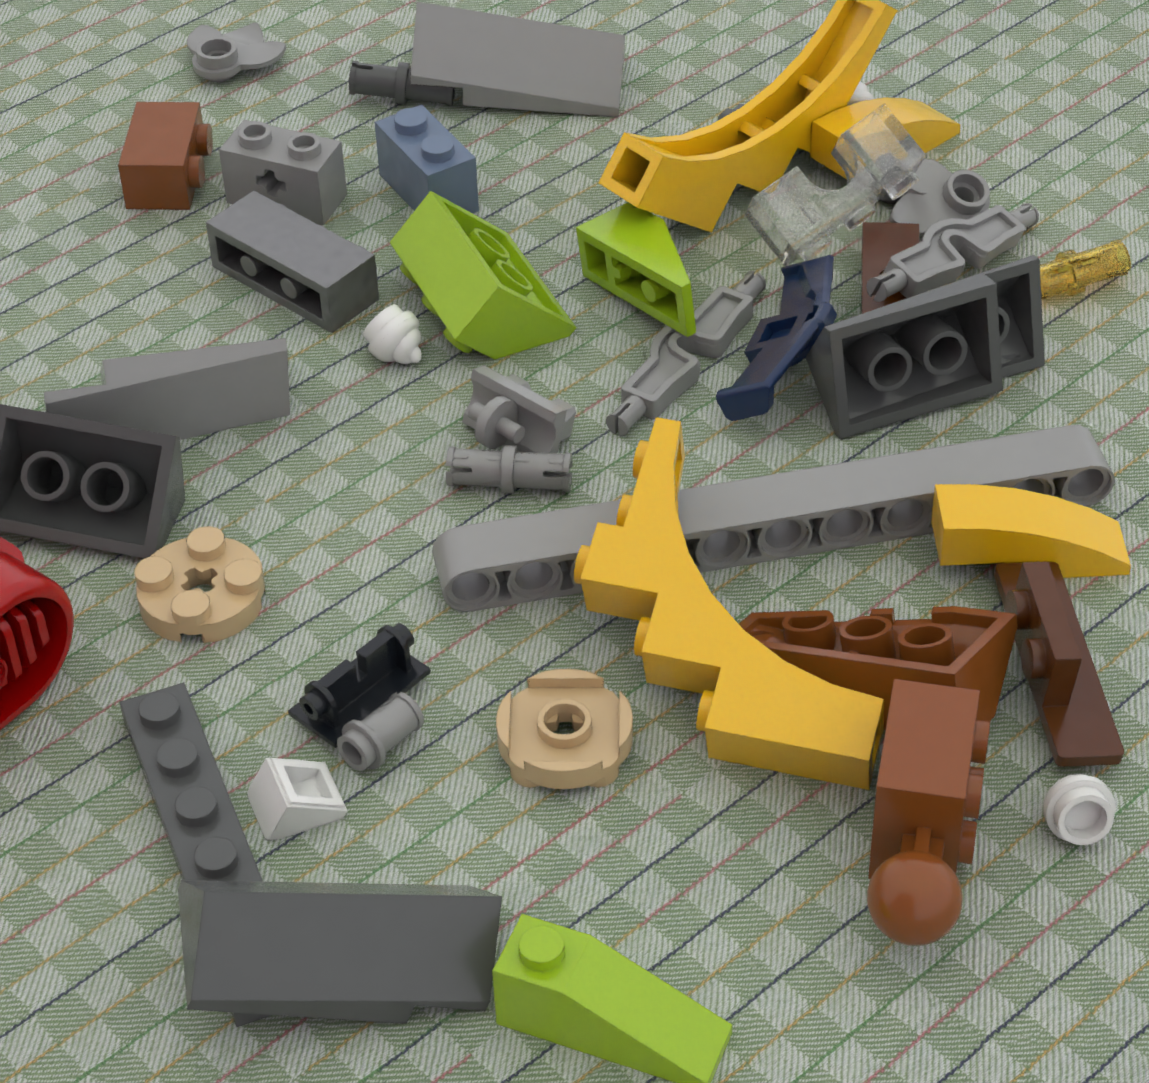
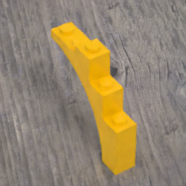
M837 0L825 21L801 53L769 86L744 106L711 125L681 135L646 137L624 132L598 183L637 208L712 233L737 184L772 196L797 148L811 153L812 121L836 109L847 106L897 10L880 0Z
M656 417L649 441L640 440L637 445L633 461V477L637 478L633 495L624 494L621 498L616 525L597 522L591 545H581L578 551L574 568V582L582 585L586 610L639 620L634 641V654L642 657L646 683L702 694L697 713L696 729L705 732L708 758L869 790L884 730V699L833 685L784 661L743 630L715 598L688 552L679 521L678 494L685 459L681 421Z

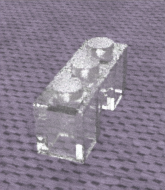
M885 103L842 133L831 152L845 172L847 178V185L837 190L819 188L812 184L799 167L796 166L752 198L744 216L784 266L790 265L799 257L804 261L816 258L831 245L832 240L829 236L844 225L849 231L856 229L875 213L874 203L887 194L892 200H895L918 182L919 178L915 173L927 155Z

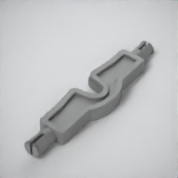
M1025 203L1008 212L1004 207L997 205L968 220L951 218L932 224L924 233L920 243L891 256L883 273L869 279L866 285L868 295L870 297L875 295L873 300L876 302H881L897 292L909 298L930 289L955 282L957 277L961 275L965 262L975 268H982L999 254L1015 247L1025 229L1034 226L1038 222L1039 213L1037 208L1031 209L1032 204Z
M748 271L733 289L719 286L694 311L695 334L686 337L667 325L658 332L650 347V357L621 386V405L606 418L607 427L612 433L616 434L618 431L619 436H625L642 416L650 419L659 417L675 399L698 381L700 361L690 353L711 358H718L723 355L738 332L753 317V300L766 288V281L760 273L757 272L754 276V271Z

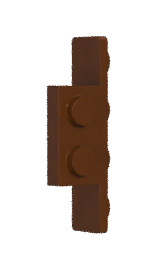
M1056 562L997 564L994 573L995 582L1005 612L1017 615L1018 627L1014 640L1021 658L1022 670L1025 678L1028 679L1055 764L1060 767L1120 764L1124 755V748L1059 565Z

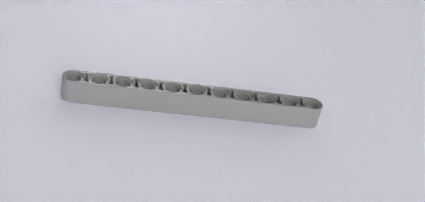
M1068 425L681 489L678 494V511L688 552L699 572L702 573L933 533L931 517L935 484H978L1017 488L1055 496L1088 507L1103 500L1112 491L1115 478L1089 429L1081 425ZM621 500L458 526L445 531L434 542L432 553L446 604L452 609L468 612L583 593L582 585L574 582V568L578 551L581 545H591L597 522L616 525Z

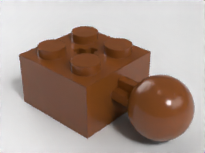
M894 679L876 785L868 879L871 880L867 890V905L871 918L877 928L888 938L900 944L924 946L942 939L953 929L961 914L963 894L960 881L956 875L957 864L972 865L977 822L963 820V818L978 819L984 768L973 767L970 764L971 762L985 764L991 722L976 719L980 690Z

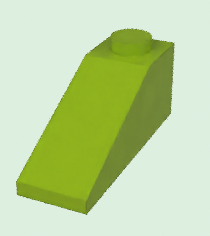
M627 202L576 227L584 277L684 336L689 337L696 333L691 282L663 219Z
M521 914L492 970L497 1025L674 1083H711L732 1035L733 1025L592 935L525 914Z

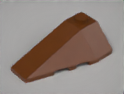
M959 606L933 607L931 612L932 619L895 620L894 608L872 609L870 616H861L841 622H834L833 613L829 610L752 612L739 623L743 630L784 661L833 685L884 699L885 731L894 679L980 690L976 719L991 721L996 714L1018 627L1017 615L1015 613Z

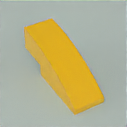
M883 97L860 101L836 109L812 121L810 157L849 181L868 169L873 168L874 162L883 156L901 155L909 159L922 156L958 135L961 124L925 103L916 100Z
M935 484L931 523L940 566L1056 562L1060 567L1063 578L1130 575L1131 564L1119 521L1071 501L1017 488L978 484Z

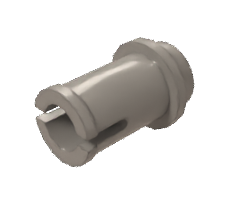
M396 692L363 720H351L343 726L342 736L337 740L339 753L344 761L355 770L363 771L366 768H379L384 763L386 753L413 731H417L423 726V713L416 701L404 692L398 694Z

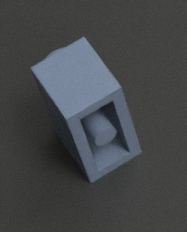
M422 104L413 108L402 109L394 115L375 121L379 175L414 211L430 191L472 214L479 211L476 157Z

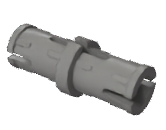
M505 445L502 451L460 449L449 446L446 466L451 467L450 471H446L447 486L501 487V493L514 494L516 488L570 492L572 472L569 471L573 467L572 453L567 452L565 454L518 452L517 445Z

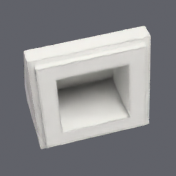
M265 758L247 793L259 826L267 840L282 839L343 819L347 813L346 806L325 762Z

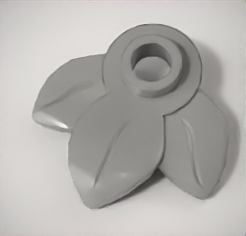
M255 22L226 34H221L220 31L202 24L196 27L187 38V48L194 55L192 58L194 72L212 82L227 81L241 70L270 66L277 62L286 51V44L283 42H264L260 25Z
M926 158L906 159L895 163L893 166L896 177L902 183L907 193L894 205L889 217L890 222L919 224V236H923L926 230L938 221L951 218L968 220L989 208V186L985 179L974 171L958 170L951 173L939 162Z

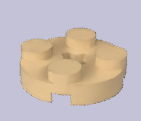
M205 526L194 529L187 538L169 543L150 557L142 559L134 569L137 600L141 617L154 633L167 640L182 642L180 634H201L203 643L220 641L234 636L247 628L258 617L262 609L261 597L265 591V581L260 559L245 544L234 539L225 538L224 533L216 527ZM197 585H212V589L207 592L199 588L189 590Z
M578 669L548 670L528 678V688L518 692L513 698L510 691L502 699L496 716L497 744L500 755L509 765L511 777L517 784L529 788L538 786L552 789H575L585 786L599 788L605 787L617 779L619 766L631 751L633 743V715L628 699L620 690L618 698L614 692L604 688V678L592 672ZM571 722L572 728L576 732L557 734L553 731H557L559 723Z

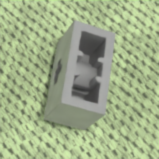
M243 120L219 149L227 203L234 204L254 190L277 203L283 204L288 209L312 222L324 225L347 195L342 141L320 137L309 132H298L275 127L260 121Z

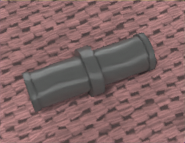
M352 61L349 74V94L351 95L363 94L394 98L396 104L404 105L407 104V100H416L453 106L456 87L411 84L410 63L399 62L398 67Z

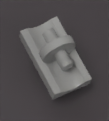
M485 365L472 370L473 394L464 412L462 423L475 429L477 442L489 449H496L501 445H517L518 452L558 453L560 441L571 436L576 415L574 406L559 398L553 401L533 392L529 382L514 374L505 377Z

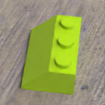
M432 191L427 194L389 242L403 262L400 265L402 273L418 285L424 293L421 298L422 303L429 311L439 317L446 326L443 330L444 336L451 344L465 353L469 354L474 349L496 360L569 337L577 328L506 231Z

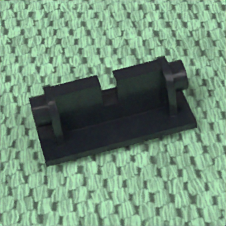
M397 623L393 627L384 625L377 631L376 637L356 651L357 658L352 662L346 659L320 680L309 682L304 688L305 695L299 699L296 705L288 710V713L296 721L336 748L337 740L342 736L343 726L347 722L363 720L385 703L392 694L396 692L397 694L400 692L406 693L429 675L431 670L428 666L410 655L409 648L414 644V637L405 625Z

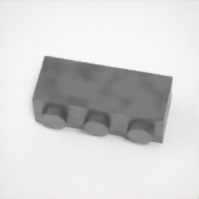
M254 190L206 222L212 266L330 333L335 332L379 300L377 267L374 254Z

